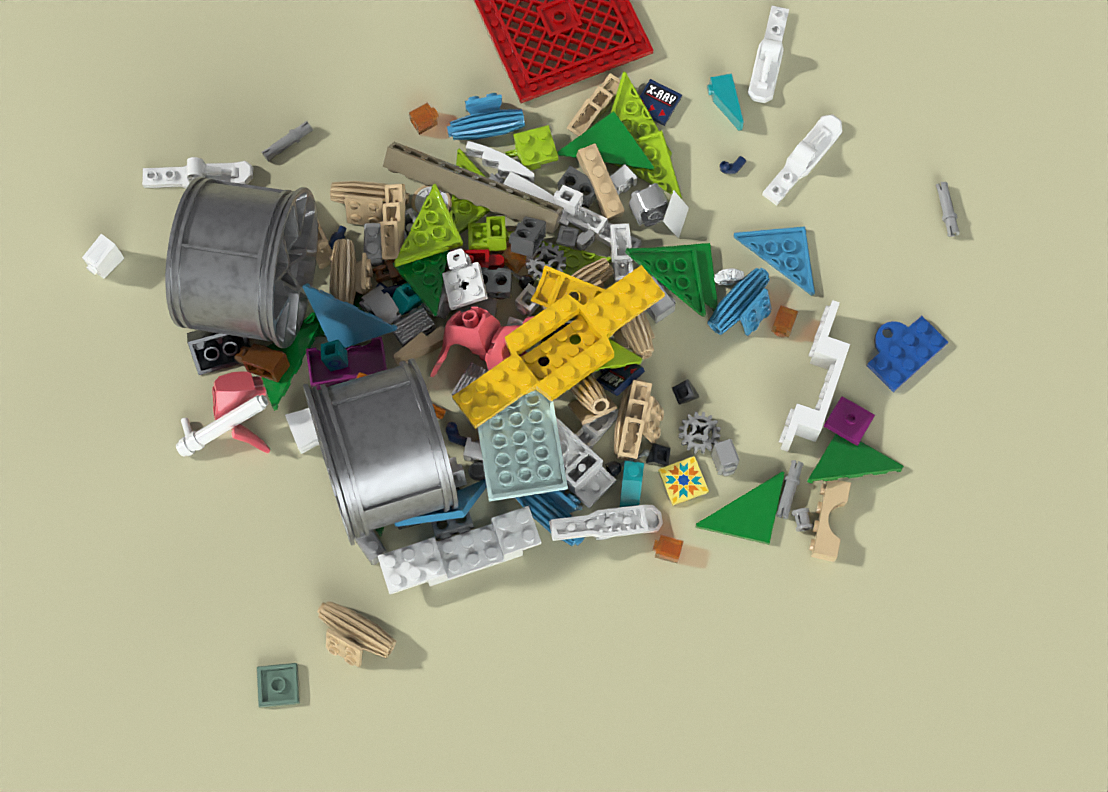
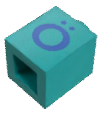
M339 340L321 344V361L330 372L348 367V351Z

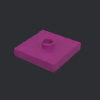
M841 396L823 427L858 446L875 415Z

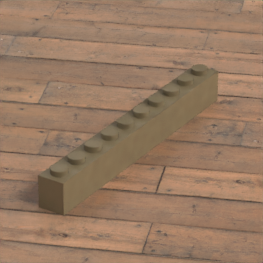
M395 141L387 147L383 167L392 173H400L408 179L418 180L425 186L436 184L439 191L443 193H451L458 199H466L476 206H484L489 208L490 211L504 214L512 220L522 221L527 216L546 221V233L553 234L559 226L564 209L561 206Z

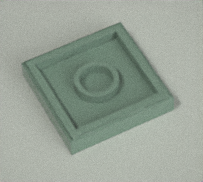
M297 663L257 667L259 708L300 704Z

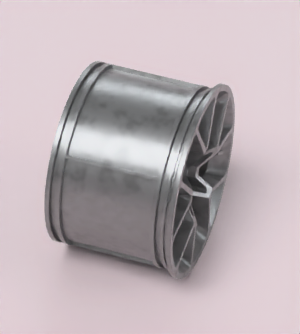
M203 177L195 178L187 186L180 199L168 243L165 287L167 306L173 323L181 328L273 341L279 348L289 347L298 335L309 303L302 286L308 283L312 287L316 267L318 217L315 199L311 190L306 187H300L296 191L281 190Z
M414 358L408 359V364L405 361H401L398 367L326 387L325 384H322L319 390L316 389V386L312 387L311 390L308 384L303 385L331 486L351 546L355 545L354 538H360L361 533L368 536L369 531L440 509L447 512L449 511V506L452 509L458 508L456 487L440 426L423 376Z

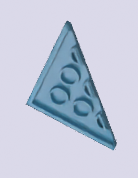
M805 226L734 233V238L808 294L814 296L815 290Z
M308 283L302 286L328 342L339 340L346 348L398 329L396 325H390L371 313L367 314L348 302H342L327 292L311 287Z
M486 479L456 491L458 508L452 509L449 506V511L444 512L443 509L394 523L395 526L399 527L465 517L487 488Z

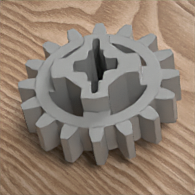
M543 242L533 257L526 256V261L528 262L526 263V269H529L528 274H534V280L537 278L541 279L545 265L563 272L562 270H566V264H564L566 263V257H563L564 251L558 252L559 246L552 248V243L545 246Z
M695 412L694 417L688 414L687 420H682L683 426L679 427V431L683 433L679 434V438L683 439L682 445H688V451L693 448L694 454L698 450H701V453L704 454L706 448L712 451V445L714 446L718 443L716 440L720 439L721 435L718 432H720L721 428L715 427L718 421L712 422V415L707 418L705 417V412L701 416ZM690 426L692 432L687 435V428ZM697 430H698L699 432H702V431H703V435H701L700 433H699V434H696V431H697ZM712 430V438L709 440L707 434Z

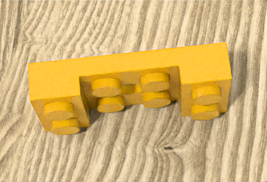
M545 265L531 301L544 307H549L566 294L576 292L579 295L578 302L584 305L606 289Z

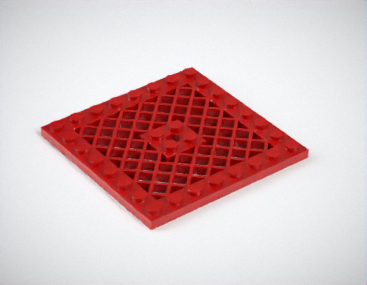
M473 0L520 104L653 54L654 51L630 0H608L609 2L604 0H585L583 5L576 3V0H554L549 3V0H544V2L517 0L516 4L509 3L508 0ZM521 1L529 3L527 9L519 6ZM589 1L597 4L595 9L587 7ZM496 4L501 5V7H500L499 10H498ZM533 5L537 6L536 12L531 11ZM600 6L609 8L608 12L599 11ZM505 7L512 9L511 15L503 13ZM612 10L614 11L616 17L610 15ZM517 11L524 14L522 19L514 17ZM584 12L593 14L591 19L582 17ZM528 15L536 18L534 23L526 21ZM556 15H562L564 16V19L556 20L554 17ZM596 16L604 18L602 24L594 21ZM608 20L616 23L614 28L606 26ZM539 21H541L543 27L538 25ZM511 22L520 24L517 30L510 27ZM582 23L588 25L587 28H586V30L581 29V28H583V24H582ZM619 25L623 31L618 30ZM523 26L531 28L529 34L521 31ZM591 26L599 29L598 34L589 32ZM535 30L543 33L541 38L533 36ZM603 30L611 33L610 38L601 36ZM509 33L514 34L513 40L511 39ZM575 33L583 35L581 41L573 38ZM546 35L548 36L549 40L554 39L553 42L545 40ZM615 35L623 37L621 43L613 40ZM518 37L525 38V44L516 42ZM586 37L595 39L593 45L585 42ZM558 39L567 41L564 47L556 44ZM530 41L538 43L536 49L528 46ZM598 41L606 43L605 49L596 46ZM570 43L578 45L576 51L568 48ZM542 45L550 48L548 53L540 51ZM582 47L590 50L588 55L580 53ZM516 48L521 49L520 54H518ZM554 49L562 52L560 57L551 55ZM525 51L533 54L531 59L523 57ZM565 53L574 56L571 62L563 59ZM537 55L545 58L543 64L535 61ZM549 60L557 62L555 68L547 66ZM523 63L529 64L527 69H525ZM532 66L540 69L538 74L530 72Z

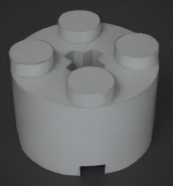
M657 183L641 191L636 190L631 194L632 198L629 202V207L640 226L644 224L645 227H649L664 220L663 216L666 214L669 201L663 189Z
M379 285L361 297L362 301L359 302V305L364 312L367 311L383 319L382 321L391 324L400 318L401 314L396 313L399 309L388 293L383 294L381 290L384 288Z

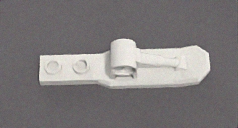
M777 6L771 7L765 37L758 47L748 95L753 101L766 103L773 99L784 51L782 39L789 9Z
M833 114L822 116L790 154L784 168L763 191L762 195L777 206L796 182L809 174L841 135V120Z
M192 157L187 159V165L184 167L143 168L142 185L144 188H187L197 177L248 185L253 179V166L247 161L205 164L203 159Z
M654 505L597 510L590 515L551 519L549 521L553 541L589 536L596 537V540H605L616 536L655 533L659 531L663 524L661 512Z

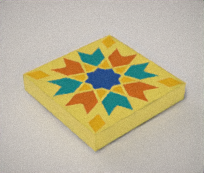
M695 456L658 469L672 506L709 493Z

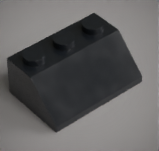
M202 330L187 333V343L198 375L242 364L234 356L241 352L240 348L242 346L251 348L249 338Z

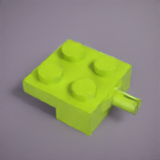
M549 125L513 134L515 149L505 151V155L510 158L517 156L520 163L530 171L541 168L543 164L559 160Z
M505 216L486 217L487 223H468L469 250H506V242L510 238L511 233L515 232H507Z

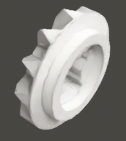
M734 268L721 270L714 275L715 282L725 286L737 284L744 278V272Z

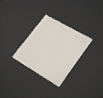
M673 190L663 222L679 239L689 207Z

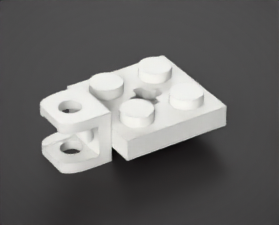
M462 249L449 252L447 254V261L451 271L442 273L449 307L455 310L488 299L480 264L478 262L471 263L470 257ZM464 282L469 283V285L466 286V290L461 288V285Z

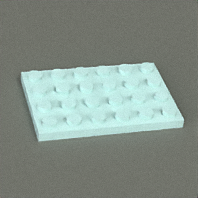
M537 390L523 395L478 427L489 502L568 489L553 401L548 400Z

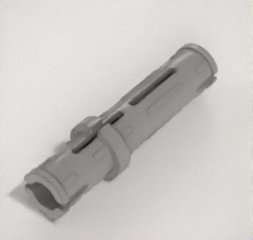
M305 121L294 130L291 129L290 133L261 153L269 162L273 157L295 142H300V139L312 132L313 129Z
M940 182L941 186L938 183L936 188L943 212L942 220L946 224L948 237H954V233L956 235L960 234L956 221L958 217L954 213L948 183Z
M796 460L791 461L788 476L785 477L786 484L776 516L779 518L783 516V519H788L796 487L800 484L799 477L804 465L800 461H798V464Z

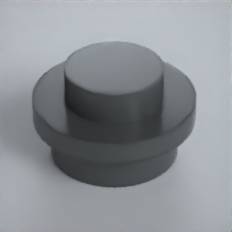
M474 462L469 467V476L475 481L485 479L483 462Z

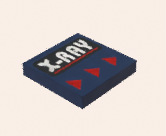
M650 79L640 98L653 121L665 126L680 102L682 94Z
M637 363L626 365L625 367L609 368L596 380L604 389L618 396L633 383V380L640 377L645 370Z

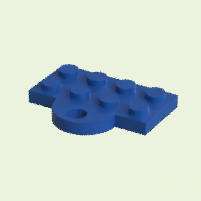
M922 315L909 327L896 321L887 322L878 329L875 335V347L879 354L867 364V367L894 393L948 344V341ZM882 331H891L892 337H884Z

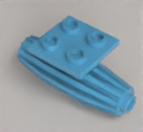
M497 93L487 94L484 98H479V96L469 97L468 101H465V110L470 115L451 121L450 126H447L448 135L453 137V140H477L504 135L525 127L522 109H500L502 95H497Z
M755 268L740 280L718 304L707 323L715 333L722 335L740 320L745 335L749 336L752 331H756L759 323L764 318H767L772 310L768 290L765 289L770 280L768 278L769 273L763 268Z
M565 490L515 497L522 507L529 506L532 517L550 533L549 521L551 519L572 517L570 513L576 510L581 511L583 508L580 505L581 501L575 495L567 494ZM585 537L564 539L562 541L570 546L575 544L579 546Z

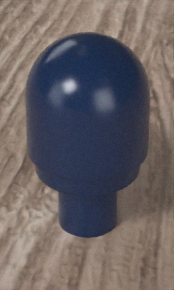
M340 225L338 231L332 234L329 240V246L332 250L335 241L346 239L344 235L347 230L346 227Z

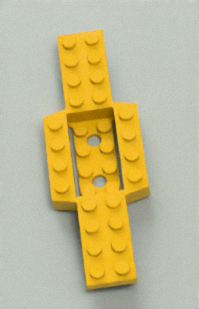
M641 265L584 305L569 294H566L505 336V343L511 356L454 394L452 399L475 429L520 397L537 390L548 400L553 401L613 359L614 350L609 338L623 325L664 298L665 293ZM577 316L576 320H574L566 327L555 333L553 336L542 342L540 345L532 349L530 352L526 353L524 356H519L520 354L528 350L530 347L541 341L543 338L551 334L553 331L564 325L566 322ZM578 335L581 341L579 344H572L570 337ZM541 357H547L550 362L547 366H541L538 360Z

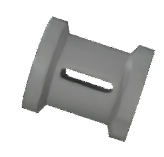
M800 508L792 511L797 524V532L813 528L808 515L809 508Z

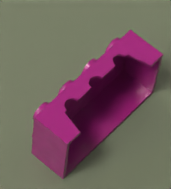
M382 337L371 338V342L365 346L356 345L346 348L348 351V367L331 372L321 361V351L316 347L306 349L311 387L316 386V389L319 390L322 384L329 387L356 379L360 372L371 375L388 370Z

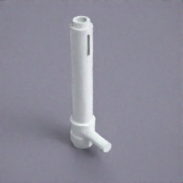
M257 395L198 431L192 432L189 419L187 417L182 418L181 423L185 437L181 438L176 444L177 451L181 456L185 457L194 454L195 450H201L205 447V444L266 409L268 405L266 397L264 395Z

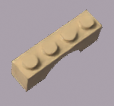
M596 144L578 150L576 156L583 172L588 176L594 188L598 206L603 217L607 218L609 222L623 216L625 212Z
M832 480L821 484L820 495L823 496L822 502L818 501L816 509L819 517L818 521L815 520L813 525V532L816 533L815 539L810 541L809 550L812 551L811 557L835 562L837 559L841 539L831 531L828 517L832 510L846 505L851 483Z

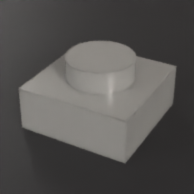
M561 225L556 244L574 249L579 230Z
M591 229L587 232H582L577 237L576 248L584 251L595 241V233Z

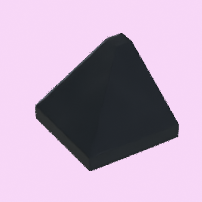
M689 379L672 387L679 405L699 398V394Z
M654 443L645 464L668 466L671 448Z

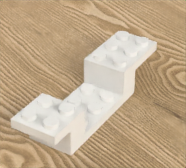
M832 300L830 306L826 305L809 353V357H812L810 364L828 370L819 395L821 399L818 400L815 409L796 404L795 409H790L785 422L787 426L784 427L779 440L782 443L781 450L788 452L794 435L816 442L821 432L850 346L848 343L828 337L840 302Z
M556 417L568 489L590 508L616 482V479L602 467L603 460Z
M529 506L491 518L492 524L438 542L433 537L378 555L389 594L426 582L429 583V586H433L523 556V550L541 544Z

